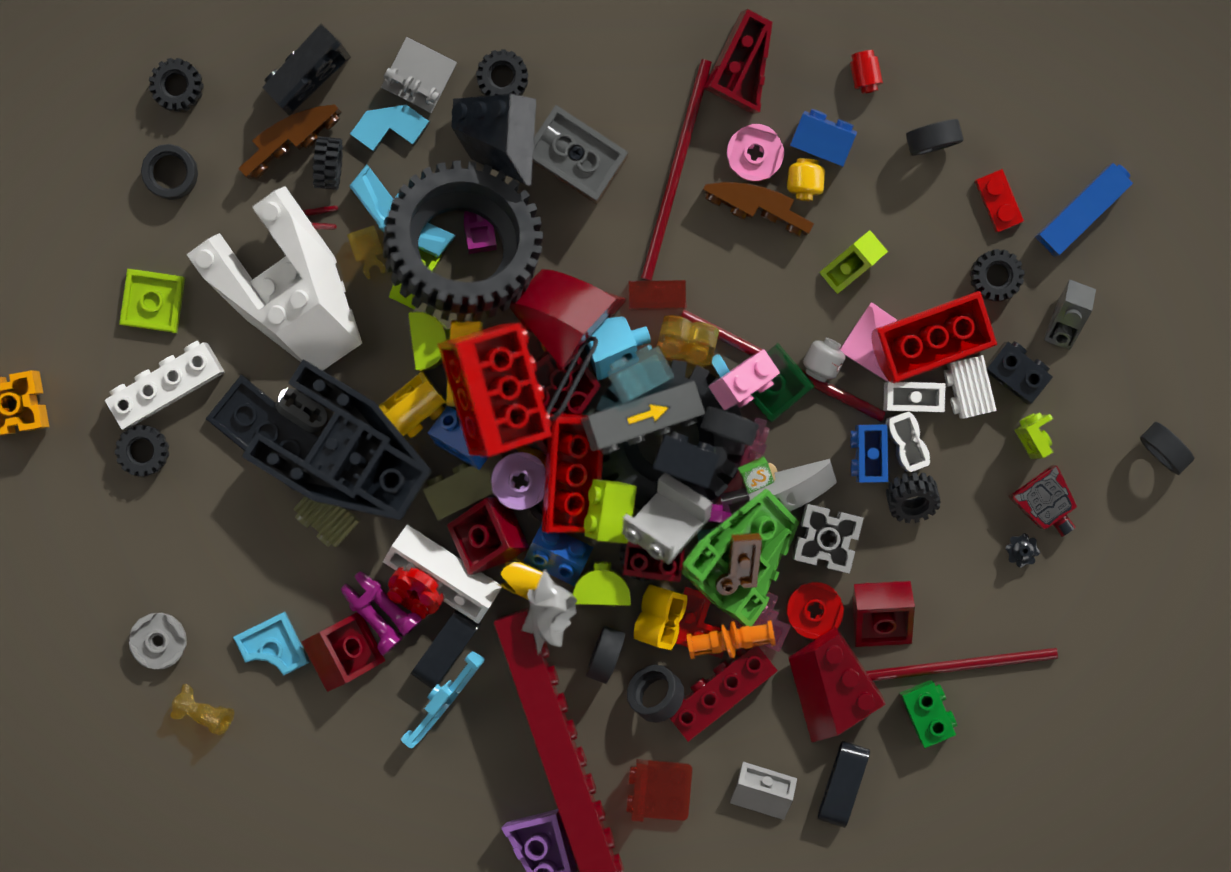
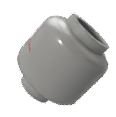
M826 338L824 341H814L803 360V364L807 368L805 372L822 382H826L827 379H834L845 361V355L840 350L841 344L830 338Z

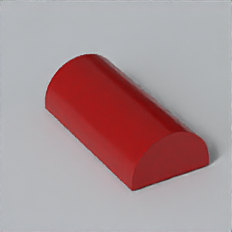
M980 291L876 328L872 331L871 335L876 360L884 376L891 383L900 382L997 345Z
M561 414L555 420H552V428H550L552 436L547 438L542 531L545 533H585L584 520L588 515L590 503L588 493L592 487L593 479L602 480L603 466L601 449L591 451L581 418L589 415Z

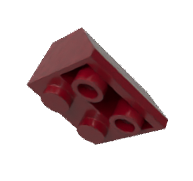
M628 540L623 575L680 582L685 547L670 564H667L661 559L652 557L648 550L639 544L631 543Z

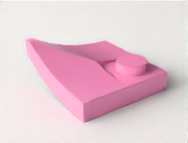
M871 302L840 350L845 356L887 382L888 380L876 360L871 335L874 329L898 320Z

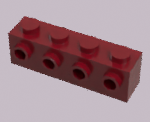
M753 646L750 649H737L735 653L737 656L729 663L723 660L712 669L715 674L707 680L703 677L690 687L692 692L684 697L679 710L670 717V720L688 742L778 671L759 646Z

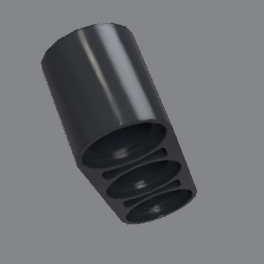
M456 610L410 674L433 690L481 623H476Z
M845 741L841 742L821 801L818 820L843 828L847 826L869 759L870 749Z

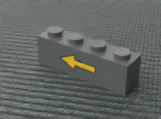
M695 381L586 416L581 418L591 451L601 449L602 454L619 449L617 443L627 440L628 444L632 445L644 441V434L654 431L656 437L671 432L670 425L679 422L681 427L695 424L698 422L696 417L705 414Z

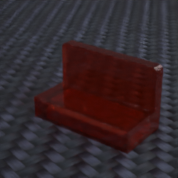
M686 280L629 281V310L687 308Z

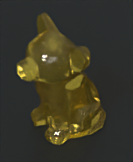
M183 684L182 693H179L173 699V711L170 714L173 719H182L185 715H189L195 722L208 727L211 733L217 735L224 734L234 718V710L232 708L227 709L222 706L216 708L209 704L196 703L193 689L188 684Z

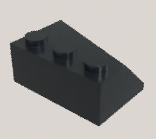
M320 24L301 46L286 58L285 63L278 70L275 69L265 78L266 84L262 88L290 116L351 56L341 42Z
M513 94L453 99L451 128L469 157L482 165L492 166V169L497 172L501 170L506 176L531 186L536 99Z

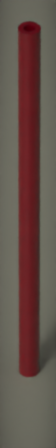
M701 59L641 275V278L652 281L704 93L703 88L707 82L712 64L711 61Z
M685 309L679 320L750 356L763 350ZM801 369L815 385L813 388L882 422L886 414L885 411L828 382L819 381Z
M1057 648L868 670L866 672L872 681L1053 660L1058 659Z

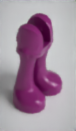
M359 571L354 577L366 592L360 597L347 583L342 586L341 591L349 603V608L352 611H357L378 634L380 640L377 649L384 656L403 637L370 605L371 602L374 601L391 618L403 636L409 634L422 621V618L416 613H406L389 599L381 589L379 581H374L368 575Z

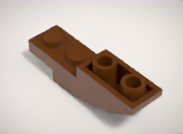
M335 104L303 110L278 121L252 140L259 150L238 169L248 179L253 177L259 178L268 170L267 164L274 158L280 159L290 150L288 145L291 142L299 150L303 147L308 149L316 142L317 134L324 128L329 130L340 120L338 115L342 112Z
M719 182L705 184L702 190L703 193L707 194L705 197L707 201L717 206L723 203L731 207L730 213L743 220L746 217L752 219L758 209L762 211L761 217L774 224L777 220L786 224L785 230L798 237L801 234L807 236L814 225L811 221L789 210L794 199L764 187L736 182Z

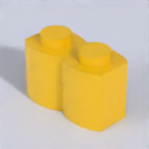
M650 584L642 598V612L635 622L634 639L659 648L672 650L678 638L679 622L686 610L687 595Z

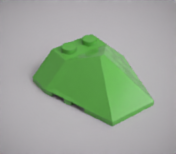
M764 489L699 541L683 563L682 574L715 606L742 625H749L750 627L755 623L768 603L769 597L766 596L772 580L776 581L780 572L776 571L782 555L786 556L799 521L768 489ZM760 533L762 545L757 587L744 588L742 585H739L738 589L732 594H720L716 589L715 582L720 575L728 571L731 535Z

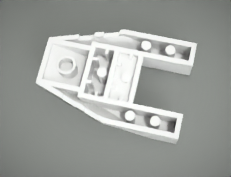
M286 186L272 192L252 207L286 255L252 280L220 233L207 239L186 255L201 276L249 323L300 362L304 359L323 371L361 345L362 340L352 309L350 310L344 293L346 290L343 281H340L335 265L337 263L335 256L312 226Z

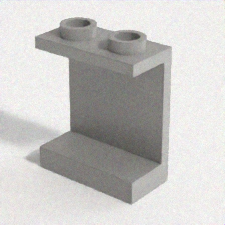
M665 472L658 480L657 493L634 518L628 514L623 517L622 534L631 543L639 544L648 550L652 557L670 564L710 519L712 502Z

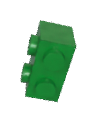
M928 680L899 693L918 739L924 748L956 735L954 727L958 725L952 711L946 712L942 701L947 699L940 684L935 686L932 680Z

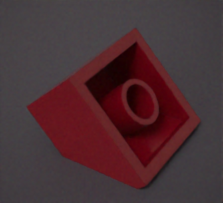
M486 497L447 524L468 575H474L506 563L529 548L513 509L501 504L496 497Z
M911 581L854 584L853 615L856 647L912 644L915 604Z
M358 612L301 641L327 692L348 683L386 661L384 656L378 651V645L364 618Z

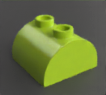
M424 312L408 313L416 370L420 372L432 370L443 363L438 343L450 340L451 328L447 329L440 320Z
M595 561L594 568L583 573L575 584L573 596L577 599L575 604L630 606L629 586L619 572L611 569V562Z

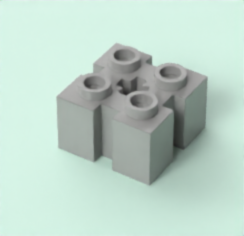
M806 503L800 522L801 526L806 527L804 538L797 536L791 558L813 565L817 564L818 558L826 560V568L850 574L855 551L849 549L851 539L858 540L863 518L839 511L837 518L830 517V509ZM831 530L830 535L834 536L833 542H828L827 546L822 545L823 540H820L821 534Z

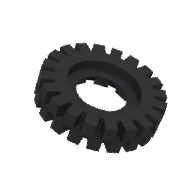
M678 360L652 361L627 371L607 389L595 413L695 381L705 412L707 407H713L742 417L737 404L724 410L708 386L717 381L718 377L716 378L708 370L698 365ZM703 414L696 417L698 421L696 425L699 431V442L716 447L715 453L720 455L709 487L706 488L677 476L669 475L707 500L712 501L717 496L719 497L728 488L732 479L735 478L744 456L745 444L701 429L700 426L705 415ZM626 440L617 443L619 449L603 454L602 479L637 486L634 507L642 510L657 493L658 480L665 472L652 467L653 465L640 453L637 443L629 445Z

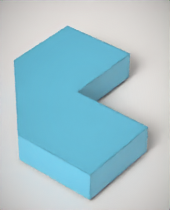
M408 105L375 109L365 112L350 135L372 151L376 150L390 129L414 145L430 122Z

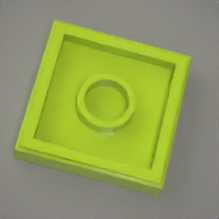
M127 268L119 325L177 333L185 277Z

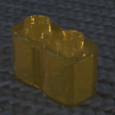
M664 316L656 352L668 358H684L696 365H711L719 329L704 322L691 323L680 316Z

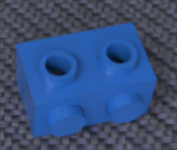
M811 109L810 113L804 111L790 146L844 166L857 135V131L852 130L854 125L839 119L837 123L826 119L827 115L815 109Z
M447 406L428 431L429 436L435 445L480 470L489 456L469 455L457 411Z
M855 425V431L850 432L851 448H856V459H851V476H856V482L859 483L888 482L887 425Z
M541 524L523 562L542 571L545 570L548 574L575 586L593 547L565 533H545L542 531Z

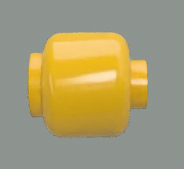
M800 158L797 159L796 163L789 166L787 189L790 193L796 194V200L813 201V196L823 193L825 169L819 165L818 160Z

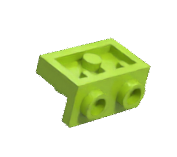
M1040 412L1032 413L1019 421L1021 426L1014 429L1031 459L1045 458L1053 453L1050 448L1052 441L1045 430L1041 431L1039 429L1040 426L1053 419L1051 414L1041 415Z

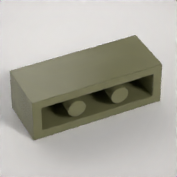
M502 453L489 456L480 470L473 466L469 467L468 463H463L452 469L454 475L444 479L441 474L426 482L428 488L424 489L423 492L437 520L493 494L491 475L495 465L504 458Z

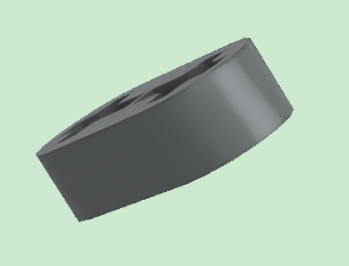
M287 388L280 392L276 401V409L282 416L311 433L318 432L324 427L327 420V412L321 405L293 388ZM290 398L293 399V405L287 407L285 402ZM316 414L318 416L317 420L313 423L310 422V416Z

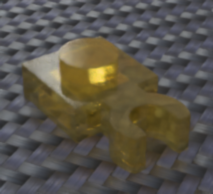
M373 225L347 234L356 262L365 260L363 272L366 278H372L370 268L374 265L379 266L382 275L386 274L385 265L377 259V255L383 254V248L375 226Z

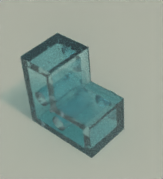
M649 344L635 352L637 358L627 362L624 357L610 364L611 371L607 372V375L623 404L675 377L659 346L653 349Z

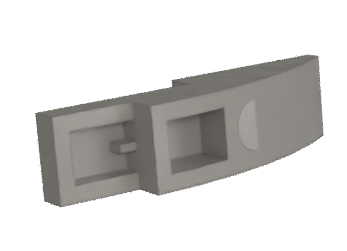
M826 459L775 472L774 483L748 494L745 488L721 494V502L725 512L732 513L733 515L764 489H768L790 512L814 500L835 485L837 481L831 461Z

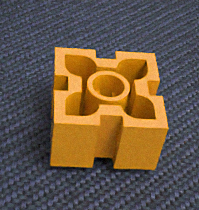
M31 370L9 374L10 382H7L6 377H0V436L16 433L15 426H18L19 431L48 428L49 421L46 405H39L37 395L44 394L40 371ZM11 397L17 401L15 410L8 406V402L12 401Z

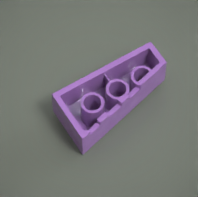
M558 809L508 821L501 827L526 872H578L572 848Z

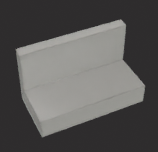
M743 762L730 803L784 820L793 801L797 778Z

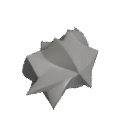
M544 570L537 589L528 590L527 596L530 601V611L521 630L534 634L538 654L545 641L554 646H562L563 631L571 624L569 619L576 614L575 603L577 602L572 593L565 588L555 585Z

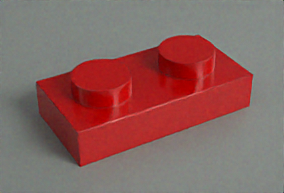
M1003 169L975 180L996 233L1024 222Z

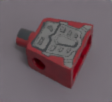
M1051 465L1008 496L1042 530L1053 525L1061 537L1076 528L1067 514L1074 510L1077 505L1057 465Z

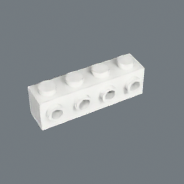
M195 341L183 349L185 353L177 358L174 355L169 356L158 363L160 368L150 372L148 369L135 376L136 382L128 387L122 384L109 392L111 396L105 399V402L121 429L127 430L224 374L225 371L209 344L205 342L200 344L198 341Z
M406 525L383 560L385 564L394 570L404 567L402 571H409L412 567L431 576L439 585L436 589L439 595L443 592V601L478 624L502 589V587L496 585L498 584L481 572L468 575L460 558L409 525Z

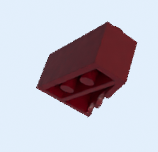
M749 9L740 12L703 89L751 114L760 113L762 88L765 82L764 73L773 22Z

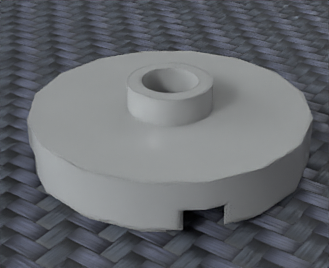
M151 613L140 618L130 632L129 649L134 659L147 668L165 669L177 663L183 656L187 645L186 632L182 624L175 617L165 613ZM159 635L163 638L161 646L155 644V636Z

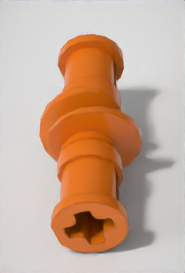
M772 620L767 621L768 624L750 627L748 625L738 629L735 622L731 621L729 630L725 628L724 624H721L722 631H711L708 634L692 636L691 633L687 634L690 659H695V656L719 654L723 651H727L732 659L735 658L736 649H750L753 646L765 644L776 646Z

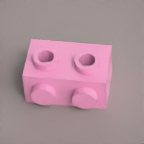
M763 349L708 387L724 410L735 404L741 408L754 399L751 395L754 391L758 390L761 393L774 384L771 379L780 372Z

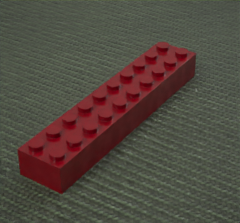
M529 607L495 619L494 624L579 871L624 872V866L619 853L614 855L612 848H615V840L610 826L605 828L603 821L606 820V814L601 800L595 801L593 795L596 793L593 776L591 773L586 774L584 769L587 766V759L583 747H577L575 739H578V733L573 719L567 720L565 712H568L569 707L563 692L558 694L556 685L559 684V678L555 666L549 667L546 659L550 655L548 645L545 641L538 654L534 634L521 631L530 611Z

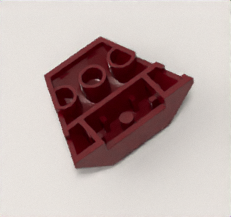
M541 269L530 281L525 292L522 291L521 298L517 302L511 301L509 308L529 332H533L540 340L542 349L545 352L548 351L557 361L556 366L562 372L578 354L580 346L606 318H611L625 303L626 298L601 290L568 274Z

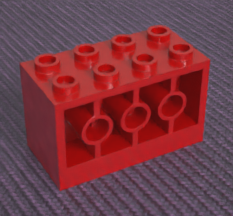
M521 323L500 324L438 343L469 455L488 457L552 436L550 431L552 421L549 420L550 415L548 412H545L543 406L544 392L541 385L537 384L534 373L536 372V364L533 357L529 355L526 345L528 344V335L526 330L521 327Z

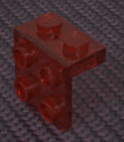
M636 759V767H630L629 784H634L633 796L628 795L626 812L632 813V821L643 822L644 817L686 820L689 816L692 766L688 763Z

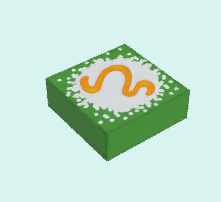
M764 456L738 468L748 494L774 483L768 462Z

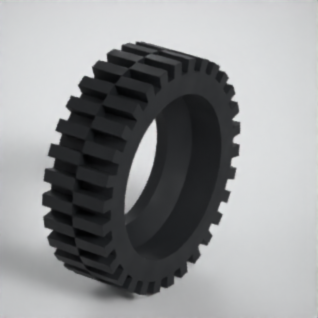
M452 161L451 169L447 170L445 162L436 165L434 174L430 167L422 170L421 179L416 174L409 179L408 187L404 184L399 189L398 197L395 196L391 203L383 238V257L387 258L385 267L388 273L392 272L391 281L394 286L402 283L400 294L406 299L412 293L413 299L411 304L419 308L422 303L427 304L426 314L433 316L435 309L442 311L440 319L447 321L449 320L450 313L457 314L456 322H465L466 315L471 314L472 321L474 322L481 320L483 311L486 312L488 318L496 316L498 307L502 312L510 307L511 300L517 302L521 298L522 291L525 292L529 287L542 249L543 231H540L542 223L540 217L535 218L537 212L535 204L527 205L530 195L526 190L518 194L519 183L514 179L509 184L505 183L506 175L501 170L495 177L491 175L492 166L485 164L483 171L476 170L477 162L472 161L468 162L467 169L461 168V161ZM455 210L468 211L483 217L493 225L502 241L503 258L499 268L488 279L479 282H457L434 273L423 263L419 254V236L425 225L437 215Z

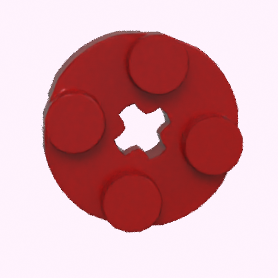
M404 567L397 568L388 581L390 590L387 595L389 599L394 603H400L412 613L418 614L422 619H425L429 614H434L444 600L443 592L439 595L436 590L439 586L437 582L419 569L411 567L409 571H402Z
M813 581L801 584L791 593L787 602L786 612L789 623L797 633L806 638L817 639L834 627L838 629L843 620L844 607L835 589L825 583ZM815 602L820 603L819 608L823 610V613L821 615L817 614L815 618H811V612L807 610L808 606H813Z

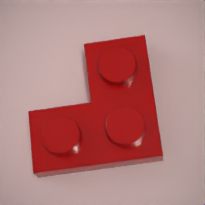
M685 586L683 594L687 595V606L679 622V634L676 644L688 647L687 634L691 633L692 636L708 634L711 631H722V628L704 622L711 601L699 590ZM724 651L719 654L710 653L709 655L722 659Z

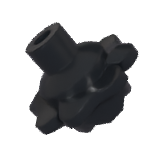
M1026 533L1018 537H1010L1011 544L1005 547L1009 554V562H1016L1019 568L1026 564H1034L1035 556L1040 554L1037 548V540L1029 538Z

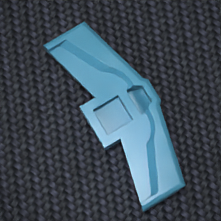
M366 164L349 187L376 221L379 229L385 232L387 216L391 209L393 198ZM427 223L419 236L418 248L438 258L452 243L456 235Z
M472 651L465 658L468 664L454 682L449 680L443 687L436 685L427 696L431 701L424 708L429 714L414 732L408 730L401 738V741L406 746L413 748L422 740L484 663V657Z

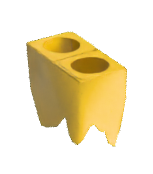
M521 560L514 563L506 562V567L502 570L501 575L507 583L496 585L528 599V590L537 589L544 571Z

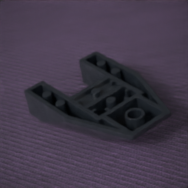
M303 359L288 384L334 412L332 418L305 461L258 432L242 457L312 501L401 521L432 472L431 469L374 401Z

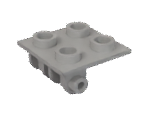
M406 37L391 68H388L384 75L385 80L381 88L432 113L457 62Z

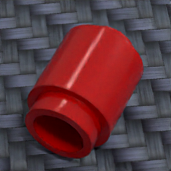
M873 50L852 54L850 67L855 90L861 89L862 94L878 91V85L883 84L878 56H874Z

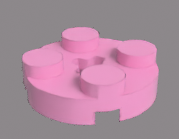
M751 124L741 128L731 137L727 147V159L730 169L738 177L750 182L769 179L778 171L784 158V147L780 138L773 129L762 124ZM754 145L759 146V151L763 153V157H758L756 161L751 160V155L747 154V150L753 149Z

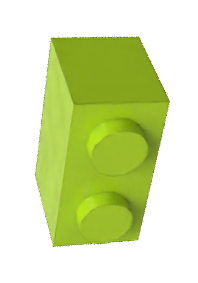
M593 479L592 487L588 493L590 503L588 515L584 520V536L598 541L628 544L627 538L622 534L623 517L626 514L631 517L633 515L637 486L623 482Z

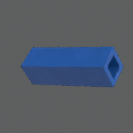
M1114 163L1108 165L1035 238L1054 257L1060 255L1133 184L1129 179L1131 177L1129 172L1120 164L1118 166Z

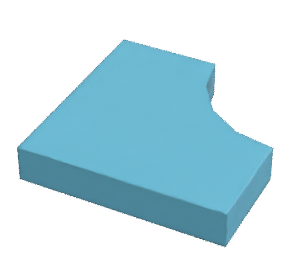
M286 612L233 637L245 663L254 660L268 661L276 666L283 676L310 663Z

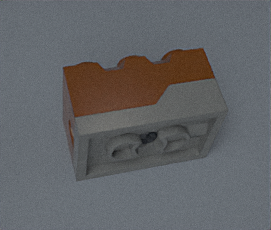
M557 105L554 106L534 137L532 163L546 170L595 204H598L628 158L626 150Z

